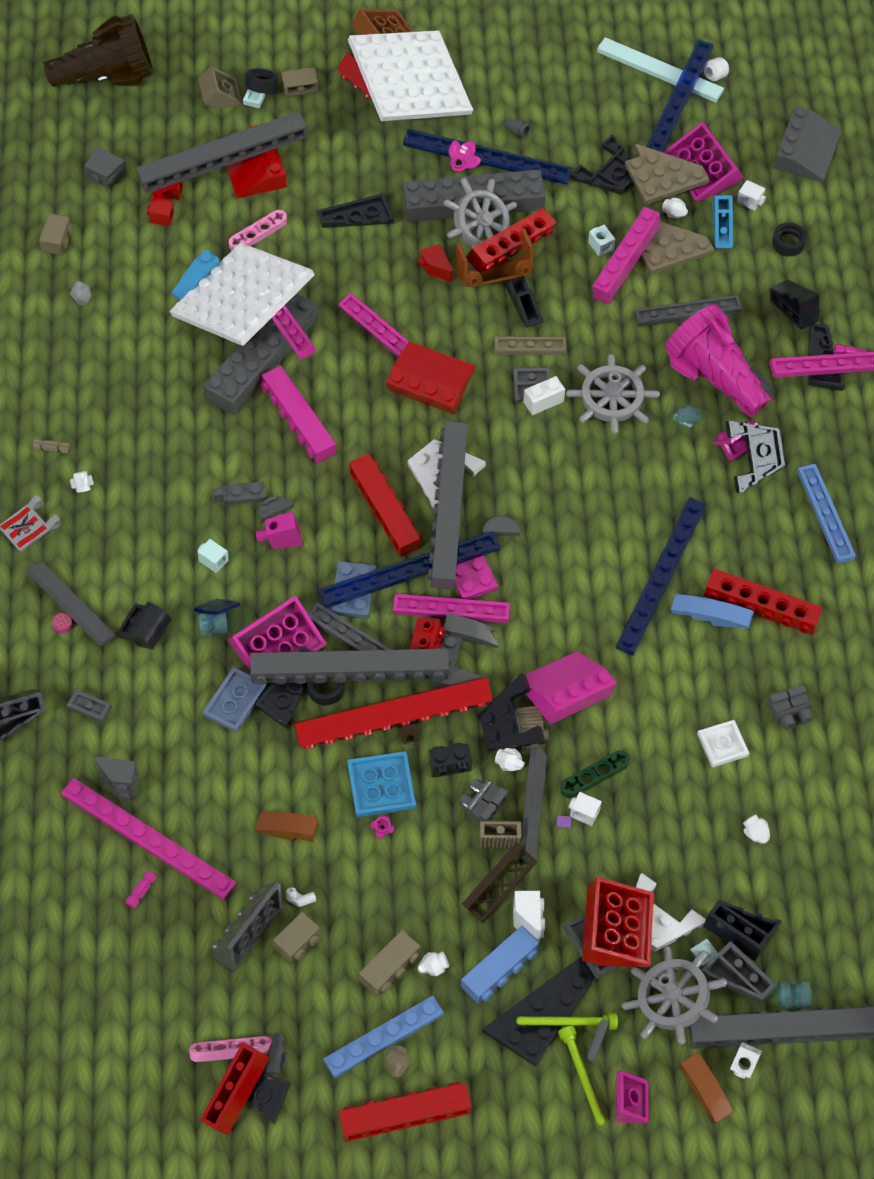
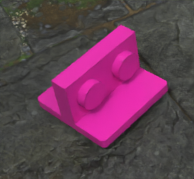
M750 421L744 422V423H748V424H752V425H758L757 422H750ZM724 431L716 436L717 439L713 441L714 445L722 446L729 461L734 460L747 451L745 435L728 438L727 432Z

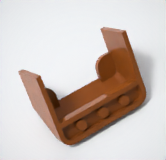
M521 229L522 257L505 260L500 265L497 263L488 272L485 270L479 273L474 267L468 268V262L460 243H456L457 278L460 285L475 287L530 274L533 270V245L526 230Z

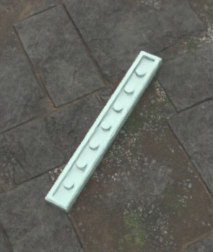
M606 37L597 48V52L715 103L724 91V88Z

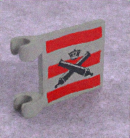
M38 495L34 496L26 506L0 524V530L20 553L49 531L61 526L57 515H53L45 523L34 511L44 505L41 497Z

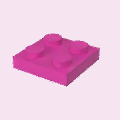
M484 555L456 565L454 585L461 599L470 600L498 590V584Z

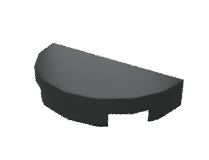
M278 496L266 499L259 510L261 523L293 508L294 503L288 498H278Z
M498 516L486 522L482 535L520 536V530L514 520L509 517Z
M604 1019L600 1021L587 1055L588 1060L595 1061L605 1037L609 1021Z
M280 1033L273 1034L270 1059L266 1070L269 1074H276L284 1070L287 1062V1052H283L282 1042L285 1041Z

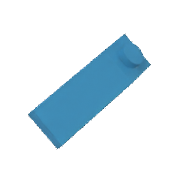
M714 196L712 199V220L715 248H733L732 196Z
M206 249L192 262L171 294L178 300L183 299L189 291L194 290L199 285L202 279L211 274L213 268L220 265L219 258Z

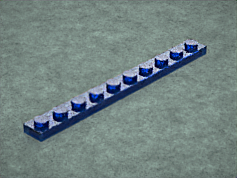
M698 39L646 147L664 152L710 57L714 44Z
M408 129L403 140V146L450 157L449 148L455 140ZM456 140L457 142H459L460 145L466 143ZM475 145L474 156L481 159L479 164L511 172L541 170L542 179L566 185L569 183L572 167Z
M689 497L618 640L616 649L634 656L706 509V503Z
M491 531L458 542L457 564L498 551L500 545L493 532ZM430 552L318 589V595L326 609L427 575L428 569L432 568V564L429 563Z

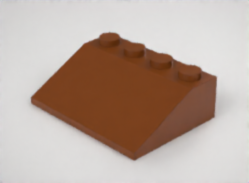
M359 9L352 23L358 35L414 32L398 10Z

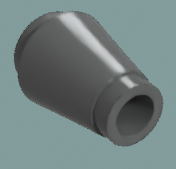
M507 118L504 124L507 129L520 138L527 137L531 129L528 122Z

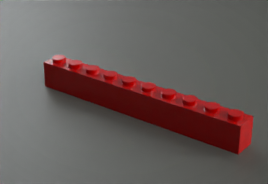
M481 677L294 722V728L299 747L304 746V749L316 747V743L323 742L324 745L334 743L336 738L342 737L343 740L354 738V734L357 733L368 735L374 733L373 730L381 728V731L393 728L392 725L400 723V726L412 724L411 720L419 719V721L430 720L431 715L438 714L439 717L450 715V711L456 709L458 712L469 710V706L476 705L477 708L488 705L489 701L493 700L488 678Z

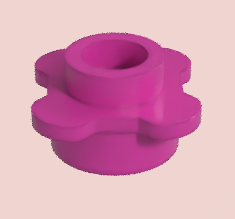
M387 816L379 817L371 822V828L375 830L377 838L381 839L384 835L394 832V826L390 824Z

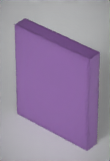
M557 815L556 827L571 828V816Z

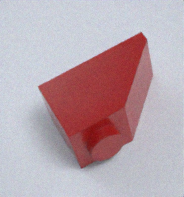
M440 244L420 250L418 261L420 267H424L426 274L448 282L453 281V269Z

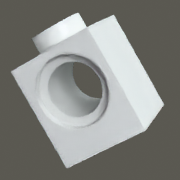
M747 180L739 191L737 203L756 211L758 206H762L766 199V196H764L765 188Z
M579 792L577 798L573 797L570 802V816L593 826L600 811L602 801Z
M742 1042L730 1069L740 1078H750L762 1051ZM740 1058H748L751 1065L743 1066L740 1063Z

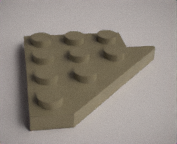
M639 144L635 145V150L639 157L625 161V167L645 205L709 183V177L703 166Z
M660 222V227L640 258L650 275L714 254V248L707 236Z

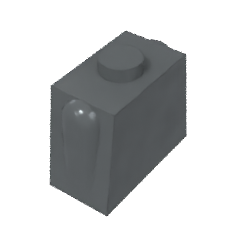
M96 146L84 165L83 171L86 178L96 184L99 183L110 188L127 172L126 161Z

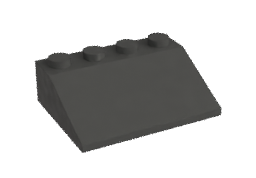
M795 106L777 153L774 169L824 182L841 130L812 110Z
M274 882L262 886L258 892L255 891L251 895L250 903L247 907H243L239 911L234 924H229L225 930L224 937L221 940H217L212 948L214 960L235 972L283 908L280 883Z

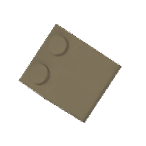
M212 66L198 78L205 105L216 110L242 105L236 78Z

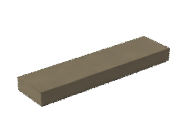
M494 336V355H566L567 353L566 337Z

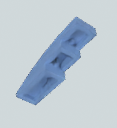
M681 594L675 595L671 607L672 614L691 615L692 620L711 621L712 626L749 629L754 614L752 610L737 605Z

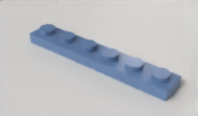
M816 464L799 467L797 473L836 563L855 560V552Z
M431 996L323 1058V1061L335 1079L444 1016V1012L434 996Z

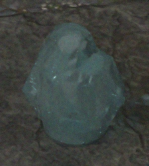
M687 404L680 407L677 413H674L673 418L682 426L692 427L695 423H700L701 411Z

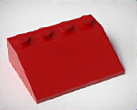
M277 148L226 166L237 199L287 187L286 172Z
M409 341L393 365L386 380V385L389 391L455 415L476 366Z
M596 877L587 888L582 961L600 966L649 967L651 962L654 892Z

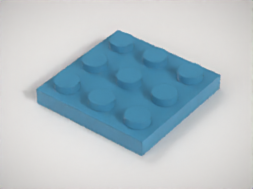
M406 751L347 760L356 817L416 809Z

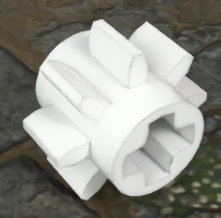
M87 471L74 473V478L70 479L71 488H76L77 493L91 490L90 485H94L92 475H87Z

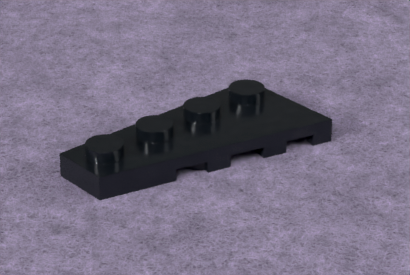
M815 323L809 326L808 356L833 355V341L828 325ZM841 373L808 375L809 386L843 391L845 388L844 382L841 380Z
M302 645L301 648H300L297 652H312V651H310L309 649H307L306 647H304V646ZM286 682L285 684L271 683L255 703V707L287 729L307 682L303 684Z

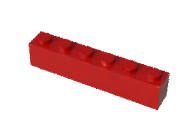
M367 454L350 461V475L398 555L402 557L420 549L422 536L418 530L414 529L411 517L409 515L406 516L401 501L398 502L395 498V491L392 487L389 488L386 476L378 470L379 466L376 460H372L370 455Z
M453 1082L448 1084V1087H431L426 1092L421 1093L413 1091L407 1093L404 1097L390 1096L385 1101L377 1103L376 1101H368L363 1104L364 1106H346L339 1111L344 1142L471 1114L472 1107L466 1083Z

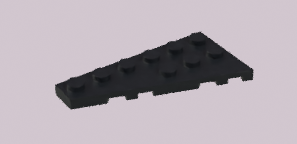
M581 956L484 1027L482 1032L530 1064L536 1066L563 1025H518L516 1019L520 1016L569 1017L596 977L586 962L582 961Z

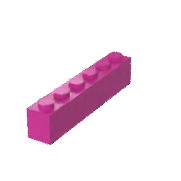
M647 207L643 208L593 284L594 298L610 304L660 227L659 212Z
M282 366L262 374L261 387L265 393L268 392L274 406L277 405L283 419L286 418L290 430L297 434L299 443L307 448L308 456L311 459L313 458L318 464L336 455V443Z

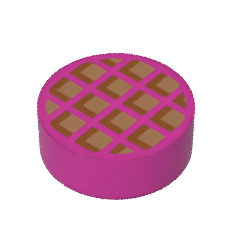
M59 613L54 616L52 620L54 630L58 633L68 632L72 628L71 617L66 613Z

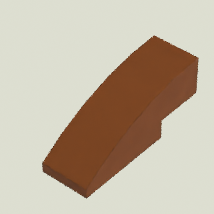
M260 812L255 832L291 841L297 838L314 842L319 820L317 817L295 813Z
M699 1052L680 1064L679 1069L690 1083L692 1092L715 1124L733 1113L724 1092Z

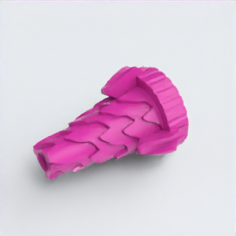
M717 304L709 305L689 317L668 339L665 347L666 352L671 357L670 366L693 381L698 379L699 373L702 377L709 380L713 386L721 390L727 398L730 396L746 415L753 417L772 399L760 386L761 381L750 370L749 364L742 356L741 349L734 342L728 324L729 318Z

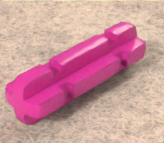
M835 344L833 347V354L867 352L866 349L859 348L858 350L856 347L845 345L843 347L840 344Z
M147 871L143 875V880H140L131 892L132 896L129 895L125 901L129 907L136 908L139 904L138 900H141L151 887L150 883L153 884L156 880L154 873Z

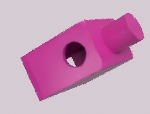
M294 512L266 519V529L256 531L257 541L268 540L273 549L303 546L301 529Z

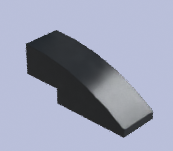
M525 276L508 280L506 288L525 327L543 323L531 289L529 290Z

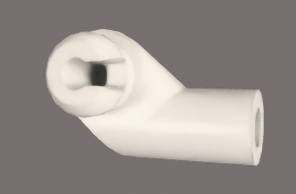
M288 888L286 890L287 901L298 907L316 902L314 892L301 895L295 888Z

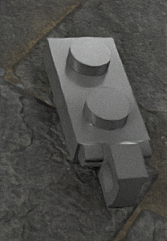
M264 481L233 484L213 489L214 502L224 501V503L233 505L265 501Z

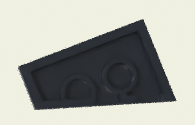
M262 1072L247 1100L275 1124L291 1083Z

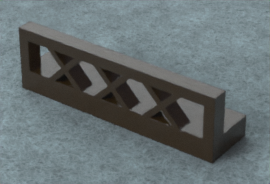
M516 842L464 900L462 905L479 921L484 923L538 861ZM522 855L531 861L526 868H518L517 861ZM507 872H515V880L512 883L504 884V875ZM501 887V896L498 899H490V891L493 888ZM479 903H487L488 910L481 917L474 909Z

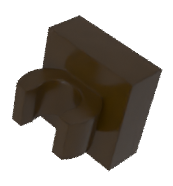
M413 722L409 725L396 727L397 734L402 736L404 744H407L406 738L408 735L413 736L414 742L418 741V736L414 733L419 731L418 723Z

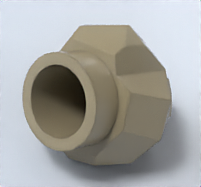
M402 1046L391 1047L390 1052L387 1053L385 1058L386 1067L391 1071L394 1078H400L410 1065V1060L406 1048Z

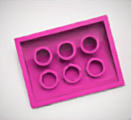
M704 122L700 123L663 152L703 166L709 177V183L689 190L697 202L731 188L744 178Z
M296 596L284 601L227 639L250 671L251 653L297 652L302 645L310 651L316 652L327 645Z
M576 651L526 674L531 690L526 695L551 725L610 697L617 682L606 668Z

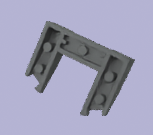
M447 613L444 624L445 636L441 640V649H448L449 676L448 679L441 681L431 679L432 688L483 677L455 668L462 641L499 647L498 640H494L492 632H495L494 627L466 617Z

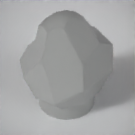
M76 281L70 292V295L79 305H86L92 296L90 286L81 281Z

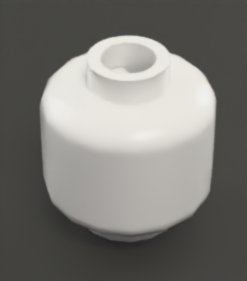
M722 57L707 61L704 67L705 76L711 81L725 78L729 73L727 61Z

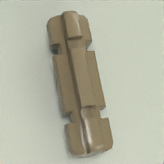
M35 438L33 441V448L37 450L43 448L45 451L68 453L70 449L68 442L59 443V441L45 439L42 441V439Z

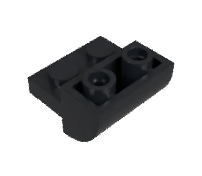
M147 602L146 605L135 603L116 634L121 639L134 641L139 647L153 650L172 619L163 609L152 603Z

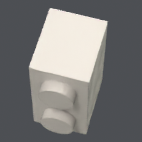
M557 376L525 389L523 402L531 415H535L564 402L565 388Z

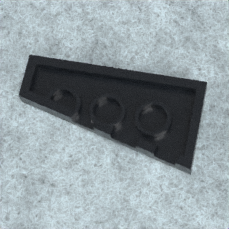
M383 193L317 210V216L322 228L394 223V217Z

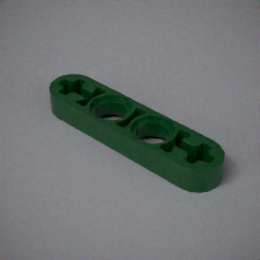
M616 751L566 778L561 784V794L566 798L576 797L579 792L583 793L620 773L628 767L629 755L624 751ZM617 758H619L620 760L624 759L623 764L621 762L616 763ZM606 766L609 772L602 774L598 771V768ZM589 775L592 777V781L585 783L581 780V777ZM566 786H574L573 791H571L570 789L566 790Z

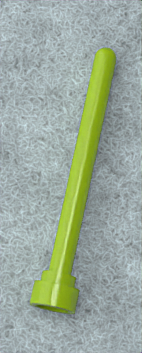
M607 1013L602 1017L520 1016L516 1019L518 1025L599 1026L600 1021L604 1019L609 1021L607 1030H616L618 1017L617 1013Z
M574 1026L565 1027L559 1030L558 1034L561 1041H564V1044H567L596 1123L601 1126L605 1123V1119L575 1043V1036L577 1035Z

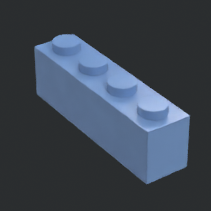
M521 926L461 979V988L477 1004L482 1000L487 1001L497 987L501 988L507 983L508 977L512 973L517 974L528 959L531 961L539 953V942Z

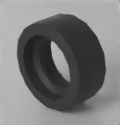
M254 68L247 71L245 79L246 88L257 93H272L276 91L278 76L275 72L263 68Z
M796 223L780 224L774 231L772 239L773 248L784 256L800 254L805 247L806 231ZM784 234H790L797 237L800 242L789 245L782 242L779 237Z
M307 682L308 695L317 704L324 706L332 705L343 696L344 682L337 683V689L330 694L318 693L314 689L315 682Z

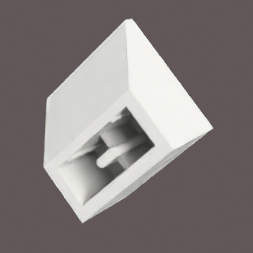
M515 891L513 925L516 929L523 926L540 942V938H544L545 918H543L544 898H540V891Z

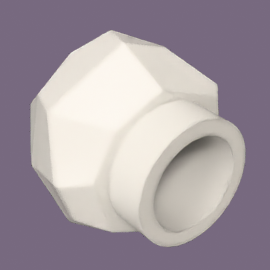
M679 198L666 199L663 203L662 211L667 214L668 218L678 219L688 213L685 203Z
M515 748L499 749L495 757V763L500 765L502 771L521 770L525 765L521 754Z
M755 814L743 822V825L746 827L743 832L754 842L765 844L769 841L770 831L768 823L764 819L758 818Z
M428 952L419 963L418 971L421 974L428 973L431 976H438L445 972V969L449 967L445 953Z

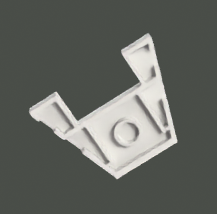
M435 439L408 460V466L417 482L423 488V492L428 497L432 508H434V504L438 505V500H434L435 490L439 488L435 485L437 473L440 474L441 471L437 469L438 458H442V454H438L439 444L442 442ZM465 453L464 468L475 476L486 466V462Z
M641 873L636 888L652 892L656 887V883ZM654 904L651 950L656 952L675 942L677 938L692 933V930L703 927L706 919L691 909L685 918L678 922Z

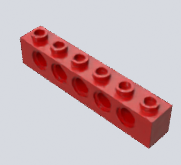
M543 207L473 247L466 256V259L479 273L485 270L488 272L495 264H502L507 257L510 256L512 258L519 250H522L521 229H525L531 243L536 244L542 237H548L553 233L556 221Z
M713 568L704 596L709 599L752 610L754 614L766 620H772L785 627H792L802 633L811 635L815 631L823 609L821 606Z

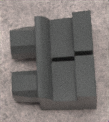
M804 684L788 689L787 692L785 690L769 695L767 706L776 723H781L785 730L795 727L796 722L794 718L799 717L802 724L812 721V703L809 702L806 696Z
M475 779L470 786V790L476 793L475 797L473 798L465 793L460 799V805L467 810V816L479 824L480 821H492L496 813L507 801L508 791L502 787L499 789L493 786L488 779L485 783Z

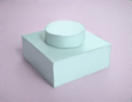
M248 89L243 99V104L260 108L265 98V93H257Z
M708 939L690 949V954L694 959L700 951L705 950L708 955L701 964V968H704L718 954Z

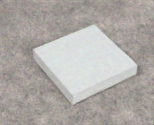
M735 720L697 732L712 768L748 757L750 754Z

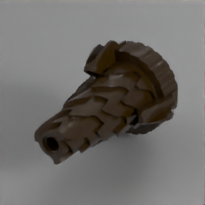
M134 14L124 17L112 16L93 32L94 37H91V41L77 45V48L65 53L63 56L43 62L46 78L52 87L68 83V85L77 82L86 83L95 79L101 81L110 78L111 85L138 86L144 78L154 75L150 55Z

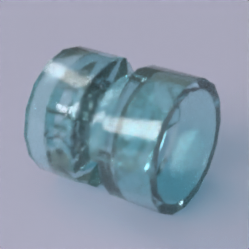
M225 609L215 610L213 614L209 611L198 612L201 637H209L213 633L217 635L228 634Z
M778 981L777 999L779 1008L792 1009L794 1005L797 1008H810L811 987L809 981H796L795 984H792L791 981Z

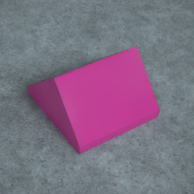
M622 1070L617 1071L615 1078V1122L649 1123L647 1080Z

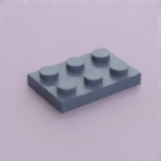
M338 561L330 610L338 616L368 619L376 566Z
M233 667L202 714L205 718L237 734L255 707V703L267 689V684L251 683L250 675Z

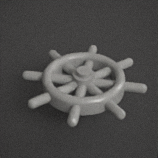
M462 178L461 184L466 195L457 204L450 200H445L443 203L444 206L454 210L456 229L448 232L447 237L451 239L459 235L472 248L483 242L481 240L483 231L487 239L494 236L490 228L497 230L499 233L510 227L508 211L517 207V203L514 201L505 205L493 193L494 179H489L486 190L472 191L468 180ZM477 199L484 200L482 209L480 208ZM469 202L471 203L475 212L466 208ZM490 205L495 209L492 212L488 211ZM465 216L471 219L469 221H465ZM498 217L499 224L494 222L493 218ZM473 230H476L475 236L471 233Z
M612 354L608 356L607 366L599 367L592 372L584 365H578V371L586 376L582 390H567L565 394L567 397H582L587 411L580 416L579 421L581 423H585L594 416L600 420L610 422L611 433L613 434L618 432V422L625 421L633 416L643 423H648L649 418L639 411L643 399L658 398L660 392L644 390L643 383L639 378L646 370L644 365L639 366L632 372L625 367L615 365V356ZM608 377L609 382L606 384L601 379ZM595 384L602 390H590V388ZM629 384L634 388V390H623ZM591 397L603 398L600 399L597 403H595ZM624 398H636V399H635L634 402L631 404V403H629V402H628L626 399H624ZM607 403L610 404V410L604 409L602 407H604ZM617 403L623 406L624 409L617 410Z
M665 946L663 948L665 961L658 963L647 973L637 967L631 969V973L641 979L638 999L624 1002L621 1007L623 1010L640 1007L649 1020L640 1034L642 1039H647L657 1026L666 1030H675L678 1044L683 1045L686 1042L684 1028L695 1023L701 1016L712 1023L718 1021V1016L707 1010L710 1001V990L725 987L727 980L722 978L710 982L707 981L699 968L708 955L705 950L700 951L691 963L687 960L673 959L671 948ZM675 972H685L680 980L676 982ZM693 976L697 979V985L685 987ZM652 987L662 992L649 996ZM699 993L696 1002L686 997ZM663 1002L656 1013L651 1010V1004ZM680 1005H684L690 1010L681 1014ZM672 1006L673 1017H663Z

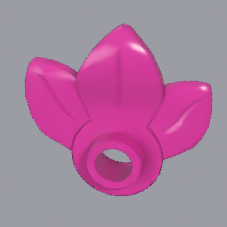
M456 140L452 142L449 148V155L452 158L450 165L454 171L462 172L466 168L473 169L478 166L481 159L474 156L476 150L475 142L469 141L462 145ZM458 160L462 161V164L459 166L456 165Z

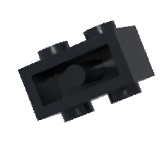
M455 743L448 747L437 746L429 750L428 760L432 778L465 773L472 770V758L468 743Z

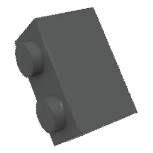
M96 757L95 762L99 777L113 796L121 801H135L140 780L136 762Z

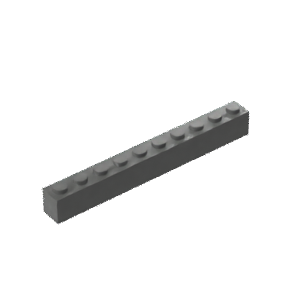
M300 112L289 114L136 167L138 177L145 193H149L308 138L307 126Z
M446 421L445 428H441L440 439H443V443L439 444L438 454H442V458H438L437 469L441 471L440 474L437 473L436 485H439V489L435 490L434 500H438V505L434 504L433 516H436V520L432 522V531L435 532V536H431L430 547L434 548V551L430 552L429 563L432 564V568L428 569L427 580H431V588L454 589L468 423Z
M448 649L251 653V683L259 685L266 683L285 684L286 682L303 684L305 682L324 683L335 681L343 683L345 681L364 682L373 680L376 682H383L385 680H395L398 682L404 680L423 681L424 679L441 681L448 679L449 676Z
M863 1005L860 1008L843 1006L832 1010L829 1007H823L814 1011L803 1008L796 1012L778 1010L776 1013L758 1011L755 1014L737 1012L734 1015L717 1013L718 1021L716 1023H712L701 1016L695 1023L688 1026L690 1049L740 1046L742 1042L752 1046L874 1039V1007L872 1005Z

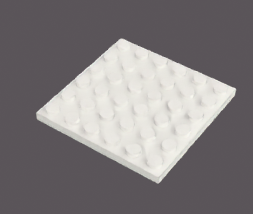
M439 31L349 36V45L381 121L472 114L473 108Z
M240 243L223 258L218 267L211 270L209 276L202 279L194 290L189 291L170 310V313L177 319L244 346L314 276V272L304 266Z

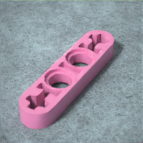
M276 210L233 235L229 239L230 251L240 243L252 246L287 224V214L282 210ZM262 225L269 226V228L266 230L261 229L260 227ZM249 233H253L256 236L253 238H248L246 235Z
M267 1036L198 1042L189 1047L190 1059L194 1062L233 1059L242 1042L268 1055L270 1054L272 1039Z

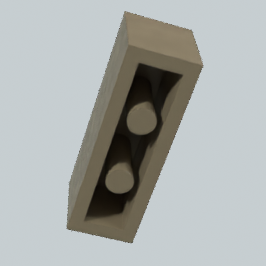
M401 930L359 973V981L377 997L381 993H386L392 986L391 983L396 978L399 979L406 972L405 968L410 963L413 965L418 961L421 956L420 945Z

